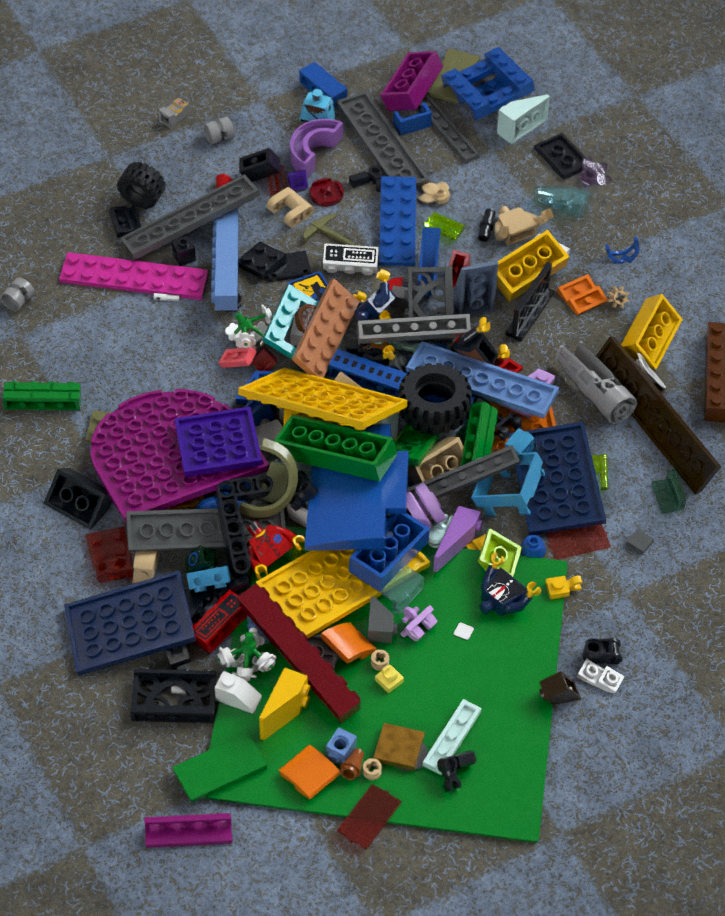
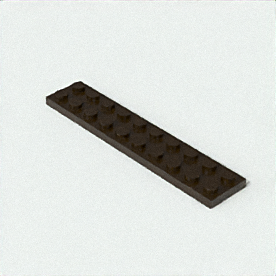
M610 336L596 357L637 400V406L631 416L694 494L702 492L721 468V465L615 337Z

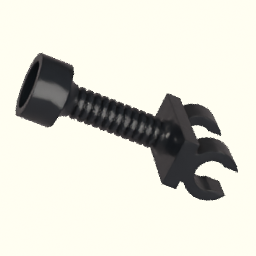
M479 397V398L474 402V403H479V402H486V403H488V401H487L486 399H484L483 397ZM513 412L505 418L497 413L498 424L495 426L494 434L498 435L501 440H506L508 433H510L506 427L510 424L512 428L517 430L522 426L521 423L523 421Z

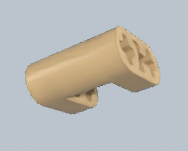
M290 187L271 197L266 204V208L273 214L286 206L290 207L292 210L284 218V223L290 228L295 227L312 216L315 210L311 204Z

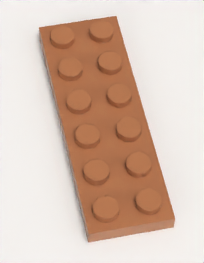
M335 279L329 281L291 358L307 374L323 378L359 304V301Z

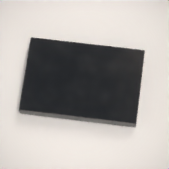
M563 133L534 145V149L563 180L592 167V163Z

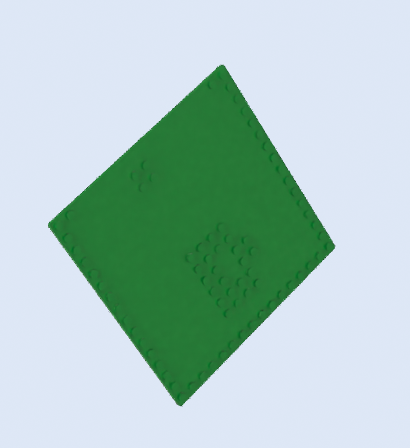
M285 526L286 529L297 536L302 535L305 538L306 528ZM299 543L302 548L301 550H297L295 545L292 544L294 547L267 567L268 575L309 552L305 551V543ZM426 544L421 549V552L430 561V567L376 598L394 615L393 623H397V636L393 635L392 643H371L377 650H384L389 654V665L404 677V682L388 694L375 681V676L381 671L372 667V654L362 660L358 657L348 664L345 661L339 660L335 666V674L337 676L341 675L346 680L348 689L351 692L354 690L361 699L360 710L342 724L316 694L309 689L308 696H310L307 707H303L297 717L267 739L261 740L259 717L284 668L293 670V668L272 643L259 645L256 648L259 653L268 652L277 658L271 670L266 672L260 670L257 672L253 671V675H257V678L250 677V681H247L262 695L256 711L252 714L219 702L209 750L248 732L267 763V769L203 799L537 843L540 835L553 704L544 700L540 694L539 689H541L539 681L557 672L564 597L549 598L545 580L560 576L566 577L568 563L562 560L532 558L520 555L513 578L526 588L528 583L535 582L536 586L533 587L532 591L539 587L541 588V593L538 596L533 595L530 603L521 612L507 613L504 616H500L492 610L486 615L479 608V605L483 603L480 588L486 572L478 562L481 550L463 548L438 572L433 571L434 556L438 548H433ZM250 567L247 575L253 586L260 579H257L256 573ZM264 572L260 573L261 579L267 576ZM370 602L317 634H321L333 626L350 622L368 639ZM431 605L434 609L431 613L438 622L429 630L420 623L418 626L425 634L416 642L408 635L403 638L400 633L411 623L410 621L407 623L402 621L404 617L403 609L406 607L413 609L417 606L420 610L417 613L419 615ZM247 617L233 631L231 650L240 648L241 635L249 632ZM460 622L474 628L468 640L454 635ZM254 654L249 656L248 668H252L254 665L252 662ZM226 666L225 672L230 674L237 672V667L227 668ZM463 699L482 708L479 717L454 754L472 750L476 757L475 764L456 769V776L461 781V788L454 789L452 783L453 790L446 792L443 786L444 777L424 766L414 771H402L394 766L381 763L382 772L378 779L369 780L364 777L363 764L367 759L374 758L384 723L425 732L423 744L429 753ZM338 727L357 736L356 748L364 752L360 775L356 779L347 780L340 774L314 797L308 799L296 791L294 784L281 777L279 769L308 745L314 747L326 757V745ZM333 763V764L341 771V769H340L341 764H339V763H337V764ZM372 766L371 769H369V771L373 772L375 767Z

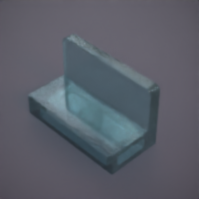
M405 565L382 589L381 593L393 601L394 612L400 614L423 589L424 577Z

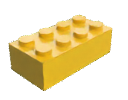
M546 230L497 261L496 286L505 298L511 302L527 292L547 262L552 264V276L567 266L569 255L549 230Z

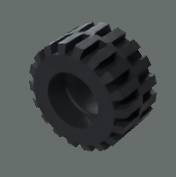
M132 162L119 178L117 187L118 192L121 193L120 195L125 201L139 208L148 209L155 206L166 188V183L163 181V176L154 167L142 162Z

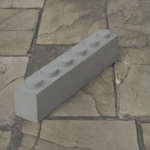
M469 314L363 320L357 323L358 344L456 338L471 330Z

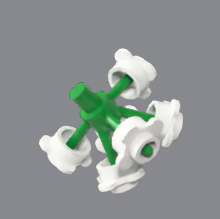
M250 628L249 632L241 635L240 648L231 650L228 647L223 649L220 647V653L217 654L218 661L222 665L226 664L227 668L237 667V672H232V674L242 677L245 681H250V677L257 678V675H253V671H269L276 663L277 657L268 652L259 653L256 650L259 645H263L265 642L264 637L257 633L258 630L256 628ZM254 654L255 656L252 660L254 665L252 668H248L249 656Z

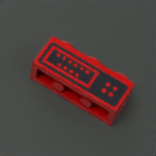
M231 590L221 596L219 601L193 625L196 637L194 643L209 654L247 617V614L238 605V595Z

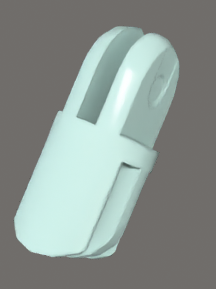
M445 514L447 519L439 524L435 521L433 522L429 533V546L439 548L454 517L453 515L448 520V514Z

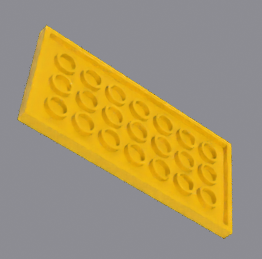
M285 367L238 388V395L246 397L247 400H258L262 404L276 405L277 408L281 409L287 408L294 413H305L309 417L323 418L324 421H334L342 426H352L356 430H365L366 427L377 424L378 421L386 419L394 413H399L400 410L407 407L406 399Z
M356 550L309 551L256 581L260 588L264 587L269 592V598L273 602L279 603L283 609L282 613L286 617L290 616L296 624L294 627L299 632L303 631L310 638L369 603L371 597L377 598L430 567V561L420 551L379 592L348 571L350 556Z

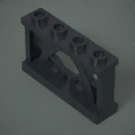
M134 669L130 707L131 721L214 723L217 672L209 669ZM143 682L154 683L152 686L146 684L147 689L151 693L144 692L140 688ZM208 684L209 689L203 694H198L203 690L204 686L197 687L196 685ZM172 686H178L189 696L181 699L177 705H170L167 699L160 695ZM139 695L146 698L143 705L138 704ZM210 697L209 706H203L201 699Z

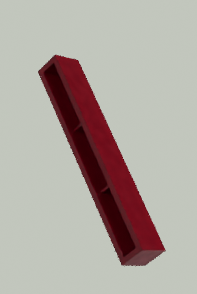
M255 583L237 597L238 605L296 672L308 676L310 689L342 724L360 710L361 699L354 690L351 692L348 689L346 680L341 675L337 676L335 674L332 664L328 660L324 661L321 658L319 649L315 645L311 646L308 643L309 639L303 631L299 632L294 627L296 626L295 622L290 616L286 617L282 613V607L278 602H273L269 598V592L264 587L260 588Z

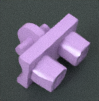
M431 605L419 615L417 613L420 610L417 606L413 609L410 607L403 609L404 617L402 621L404 623L411 622L400 633L403 638L408 635L416 642L425 634L418 626L420 623L429 630L438 622L431 613L434 610Z

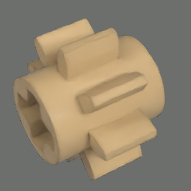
M613 286V290L607 292L609 294L607 302H613L612 307L614 308L618 304L623 308V304L629 302L627 295L630 293L624 292L623 286H620L619 290L616 286Z

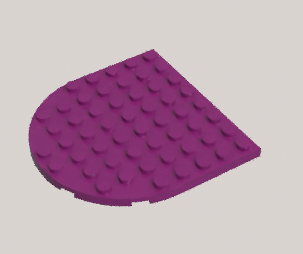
M175 389V392L156 390L137 395L118 405V409L111 414L107 413L97 425L91 439L90 453L94 470L125 524L126 511L164 510L215 491L218 484L224 480L256 476L268 471L269 463L261 453V466L185 477L174 418L231 410L228 405L221 404L211 395L187 389Z

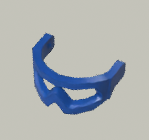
M637 236L634 237L632 246L624 251H612L608 244H605L608 257L617 264L624 263L625 260L631 263L638 256L640 250ZM633 249L635 250L633 255H631L630 257L627 255H623L631 252ZM613 255H623L621 259L613 257Z

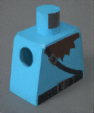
M320 89L309 92L304 100L299 121L309 122L316 119L334 120L335 112L332 98L324 96Z

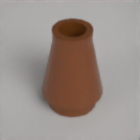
M353 749L352 753L341 764L340 773L345 779L354 780L360 775L364 757L362 750Z

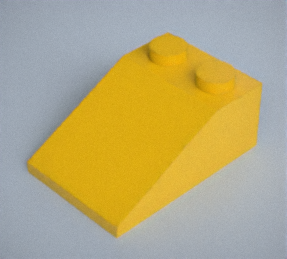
M284 668L259 717L261 740L267 739L297 717L303 707H307L310 696H308L310 685H308L307 675Z

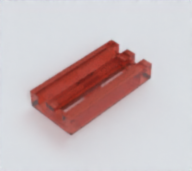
M280 165L283 189H285L287 184L284 166ZM278 174L274 175L277 191H273L271 176L267 177L270 196L280 192Z

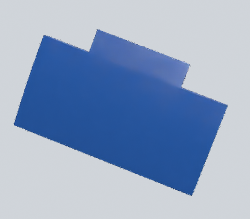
M390 424L370 425L365 430H361L387 437L392 436ZM397 451L398 455L380 482L312 466L310 481L318 488V492L308 502L305 551L385 549L387 514L406 513L408 451Z

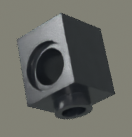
M189 236L172 241V255L179 266L196 261L195 246Z

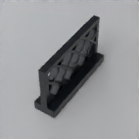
M547 262L514 309L513 321L506 330L505 335L522 342L553 297L555 290L549 288L551 263Z

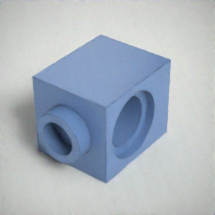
M338 727L326 745V757L335 764H342L352 753L353 749L356 748L357 736Z

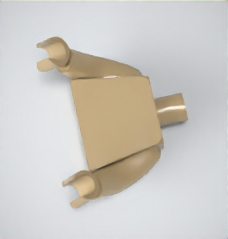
M503 206L499 209L500 215L494 226L495 238L497 241H505L506 245L509 246L535 236L538 227L546 223L548 219L554 218L551 209H546L541 212L542 215L536 216L525 212L519 207L509 210L507 206Z

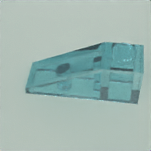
M536 186L533 200L582 217L590 204L591 193L577 187Z

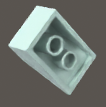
M542 95L512 101L499 109L497 134L510 144H513L545 122L548 117L550 96Z

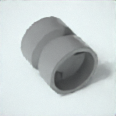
M229 117L217 119V122L211 121L204 124V133L210 145L221 142V139L228 140L235 136Z
M17 277L0 295L1 302L6 308L18 312L25 302L32 297L34 288L24 278Z

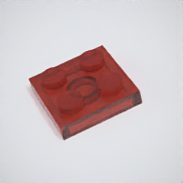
M124 526L85 534L93 569L132 561L131 552H128Z

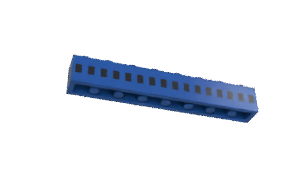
M337 349L328 366V375L336 378L339 372H342L365 389L398 398L399 385L402 378L407 375V373L399 369H394ZM440 395L422 397L423 400L431 403H441L448 400ZM471 396V404H474L476 397Z

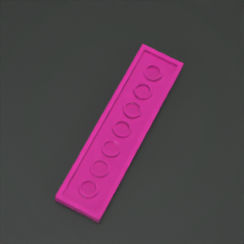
M67 252L59 281L60 283L139 293L179 295L180 298L202 300L209 271L207 269Z

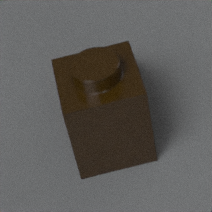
M562 671L539 681L541 686L539 691L542 698L553 705L581 699L575 681Z

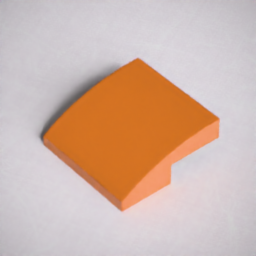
M588 274L564 284L556 290L576 315L607 302V297L600 286H595Z
M350 622L333 626L321 633V639L347 664L358 657L362 660L377 650Z
M310 745L279 769L281 777L294 784L296 791L308 799L314 797L341 774L340 770L329 759Z

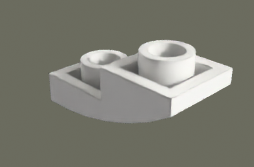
M586 659L576 678L615 694L624 676L608 666L603 669Z

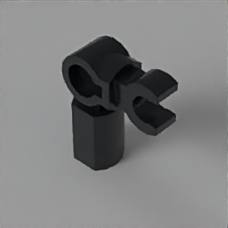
M372 166L369 172L364 171L349 176V183L354 188L372 181L376 185L375 190L379 193L381 190L382 171L379 167Z
M298 470L297 486L299 489L289 502L290 507L295 511H298L304 502L314 498L318 492V488L311 483L305 472Z
M245 575L231 580L228 584L226 582V587L216 589L213 587V592L219 600L229 590L235 594L246 591L252 586L249 576Z
M472 750L453 756L442 757L438 760L437 768L445 779L443 786L446 792L453 790L452 783L454 789L461 788V781L456 776V769L476 763L475 753Z

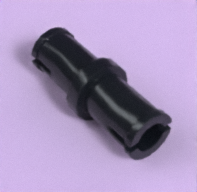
M489 208L484 212L483 220L479 226V241H489L496 215L493 209Z

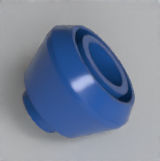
M537 535L527 536L520 544L522 556L543 558L546 554V546Z

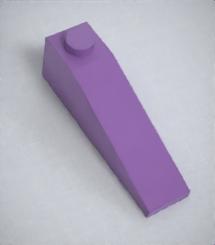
M458 506L434 556L433 571L438 572L474 539L477 531H481L483 520H480V511Z

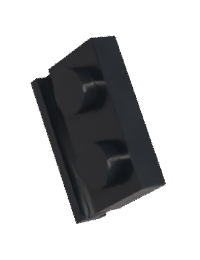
M135 205L129 208L127 206L110 207L109 214L117 238L123 237L142 227Z

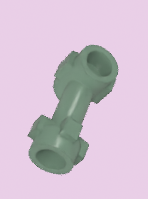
M402 341L389 342L388 345H392L398 352L400 350L413 352L414 355L420 343L410 345L402 343Z

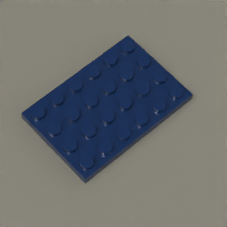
M584 421L527 430L534 437V449L531 452L538 453L543 461L541 468L545 472V476H541L534 497L530 498L527 504L531 514L525 515L529 536L606 524V516ZM508 433V438L510 439L514 433ZM530 465L515 466L520 492Z
M180 570L64 604L78 676L196 641Z

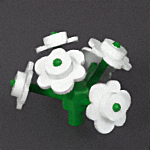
M262 304L263 314L251 319L243 317L240 312H237L234 317L238 324L231 323L225 329L229 340H234L238 348L253 347L256 349V342L263 339L268 326L262 321L253 326L252 322L265 317L267 324H269L273 317L269 308L266 309ZM250 329H252L253 331H252L251 334L249 335V334L247 333V331H249Z

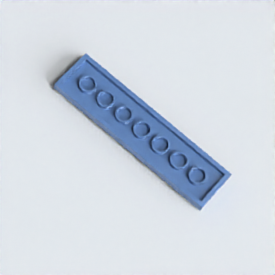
M423 341L406 366V372L412 369L415 370L420 365L425 366L427 363L432 365L442 363L443 366H452L454 370L457 369L462 375L466 376L471 385L473 395L543 419L559 393V387Z

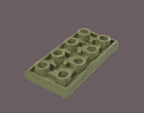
M449 48L442 61L443 68L428 90V95L436 99L460 104L452 88L449 85L443 86L441 75L455 68L460 72L478 63L480 56Z

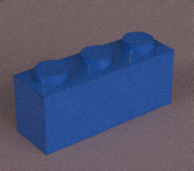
M316 62L299 70V82L311 92L315 89L322 90L324 96L332 98L333 108L336 107L337 100L347 97L348 91L346 86L338 82L334 76L326 72Z

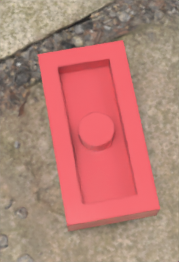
M253 347L226 349L218 364L222 368L249 366L253 362L257 351Z

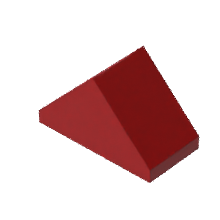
M454 249L449 262V266H452L453 287L456 286L461 268L470 266L471 257L469 253Z

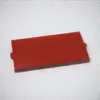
M602 524L546 533L550 544L549 548L552 549L556 560L611 547L607 538L608 533L604 531Z
M372 784L337 829V832L350 839L351 843L354 842L367 850L401 805L402 801L390 795L389 791H384Z

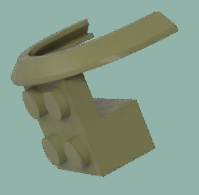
M263 438L260 449L279 457L285 466L270 461L268 471L266 472V475L270 476L273 480V487L268 496L259 499L273 504L254 506L241 501L239 507L240 514L253 518L270 517L283 510L294 496L298 482V470L291 453L281 444ZM262 483L261 488L268 489L267 485Z

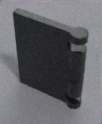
M306 251L286 253L287 260L270 273L268 279L269 282H273L272 276H276L277 281L304 277L303 272H307V275L312 274Z

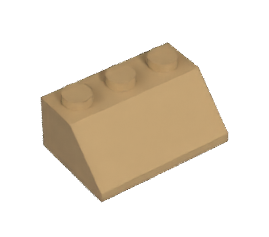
M446 437L432 447L419 466L408 465L410 479L415 484H419L460 467L464 449L460 438Z

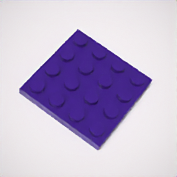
M251 407L174 418L185 477L262 465Z

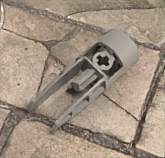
M579 341L574 355L563 345H560L555 361L560 362L583 394L597 406L598 410L610 423L617 424L627 419L637 406L635 397L614 377V374L590 350L582 345V341Z

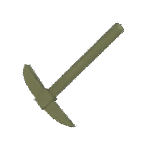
M331 214L319 220L317 219L305 230L303 241L306 243L312 236L321 231L343 245L358 246L325 226L338 214Z

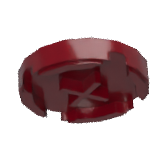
M323 178L312 183L309 189V196L319 206H333L343 199L344 189L340 182L336 180L331 181L330 178Z

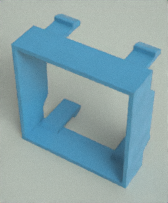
M537 452L517 453L520 465H530L520 494L487 495L493 481V476L477 482L471 498L477 508L482 507L486 516H496L497 514L493 507L517 506L521 515L531 514L527 504L529 499L534 497L541 476H545L544 469L541 468L543 461ZM508 470L499 473L501 477L511 478V473Z

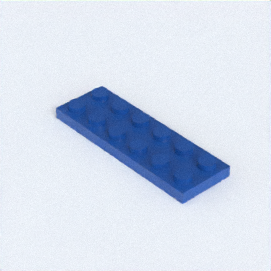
M381 176L379 265L415 266L416 177Z

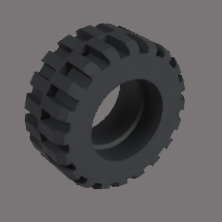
M427 363L425 366H417L415 370H410L402 378L399 385V398L407 400V407L400 410V416L408 426L412 425L414 430H421L424 434L433 433V435H439V433H449L450 430L454 431L459 428V425H463L469 417L472 394L471 385L466 376L462 375L459 370H454L452 366H443L442 363H437L436 365ZM440 395L448 400L441 403H431L423 400L422 397Z

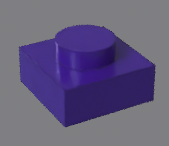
M305 170L287 173L289 187L293 191L308 188Z

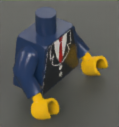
M381 269L380 272H377L376 279L381 280L382 283H380V288L369 298L366 299L367 295L357 290V295L353 294L359 301L358 308L354 311L357 321L373 320L397 297L389 289L387 281L390 273Z
M495 552L491 555L493 563L489 565L483 576L480 588L483 603L479 605V608L486 615L492 610L500 616H504L507 613L521 612L530 603L533 595L538 596L541 593V588L537 587L532 591L533 587L536 586L535 582L528 583L526 588L501 567L498 569L497 567L502 565L505 559L502 556L500 561L496 562L495 559L498 553Z

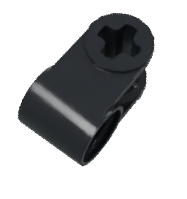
M617 638L588 639L585 642L582 657L584 661L588 659L595 664H619L623 660L619 650L621 642Z

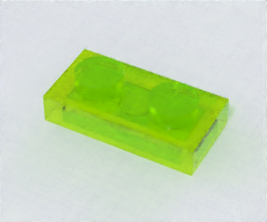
M433 212L425 222V227L441 228V235L455 241L465 229L464 224L436 212Z

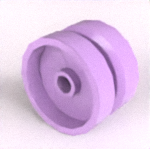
M424 482L415 487V491L420 498L419 500H416L411 492H407L406 507L415 519L430 529L432 524L427 516L431 515L438 524L447 519L441 510L442 506L433 492L429 491Z

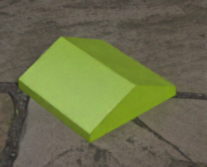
M489 528L478 562L486 571L489 565L493 563L491 555L497 552L496 562L500 561L502 556L505 559L504 563L497 568L501 567L513 577L522 547Z

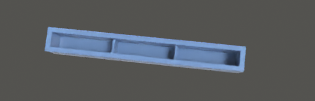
M238 208L213 220L212 280L215 281H212L211 303H215V310H237Z

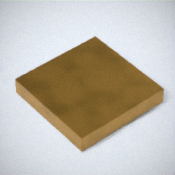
M384 723L374 759L379 760L382 764L414 771L425 732Z

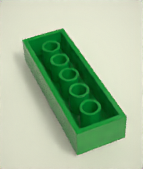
M291 415L274 439V442L281 444L291 453L295 462L379 482L398 455L392 437L296 415Z

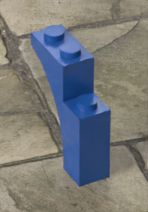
M422 228L419 267H438L441 228ZM429 274L431 281L437 279V274ZM418 275L417 286L421 284L419 279L423 280L425 285H427V279L423 275ZM429 291V292L426 293L424 296H432V295H431V292Z

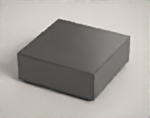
M637 529L627 540L626 545L643 555L653 543L654 538Z

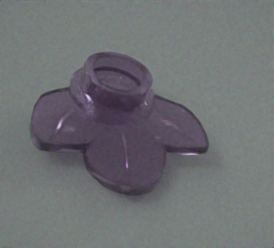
M591 157L583 160V170L580 173L582 182L588 185L595 183L602 186L612 181L611 177L605 175L607 163H594Z

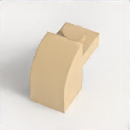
M160 551L136 552L132 584L155 577V569L159 566Z

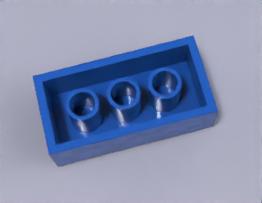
M407 513L392 514L387 519L385 549H357L350 556L348 571L381 592L428 543L430 528Z

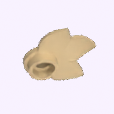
M440 182L437 185L434 183L424 184L422 186L424 194L418 198L423 203L436 201L438 204H445L449 201L450 197L449 185L445 182Z

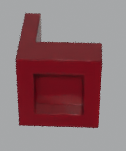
M263 345L254 356L252 364L259 371H269L277 363V357Z

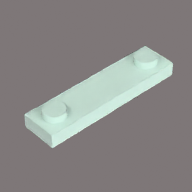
M463 699L424 759L423 766L442 775L437 768L438 760L442 757L453 756L479 717L482 708Z

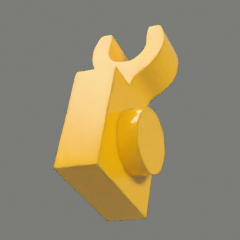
M565 576L545 580L550 599L570 596V591L581 590V576H574L569 580H566Z

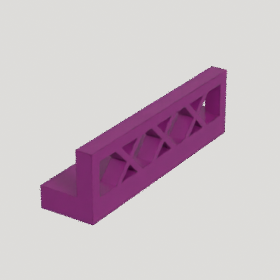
M231 813L144 817L146 848L232 844Z

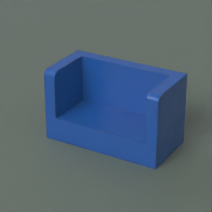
M422 103L421 113L401 118L398 111H394L393 125L400 136L431 127L432 112L426 103Z

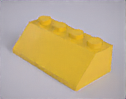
M663 294L646 298L621 345L634 361L639 358L638 353H640L649 367L657 370L683 319Z

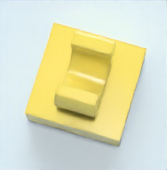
M387 665L375 676V681L389 694L404 682V677L391 665Z

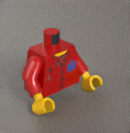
M255 520L246 527L253 536L246 544L250 567L256 573L257 579H261V572L268 575L267 567L294 547L292 544L295 545L297 550H301L302 548L299 543H305V538L302 535L297 536L290 530L277 525L272 526L270 524L265 529H262Z

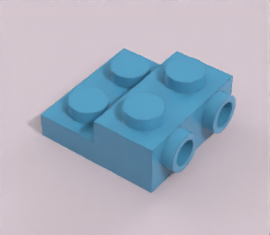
M229 565L187 573L189 589L200 592L206 591V586L214 585L215 589L226 587V582H230Z

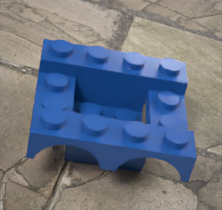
M500 47L485 53L484 60L460 72L455 68L441 75L443 86L449 85L452 88L458 102L461 105L465 102L470 107L476 120L535 91L534 81ZM495 73L496 78L489 80L488 82L476 88L472 85L473 83Z

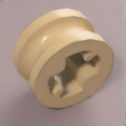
M384 650L374 651L371 655L372 667L381 671L389 665V654Z
M374 758L367 759L363 764L364 777L369 780L378 779L382 772L381 762ZM374 766V771L370 772L369 769H371V767Z

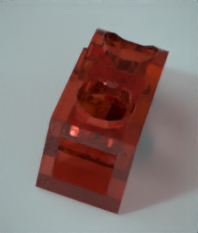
M130 554L101 560L95 564L96 580L100 583L125 578L126 580H133L134 569Z

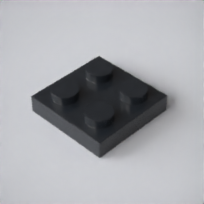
M259 241L238 259V267L259 278L265 279L287 260L286 253Z

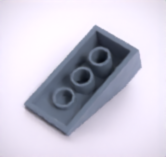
M497 261L461 268L453 293V304L457 315L469 314L473 316L494 312L498 273Z

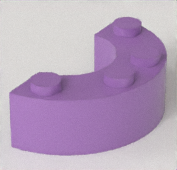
M316 119L299 126L290 139V162L295 171L305 170L306 177H308L315 169V153L311 150L320 146L334 148L343 138V122L332 119Z

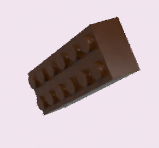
M708 322L706 330L704 421L725 423V323Z

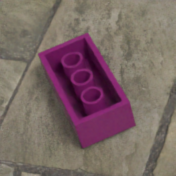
M436 51L407 53L380 94L388 111L416 110L443 68Z

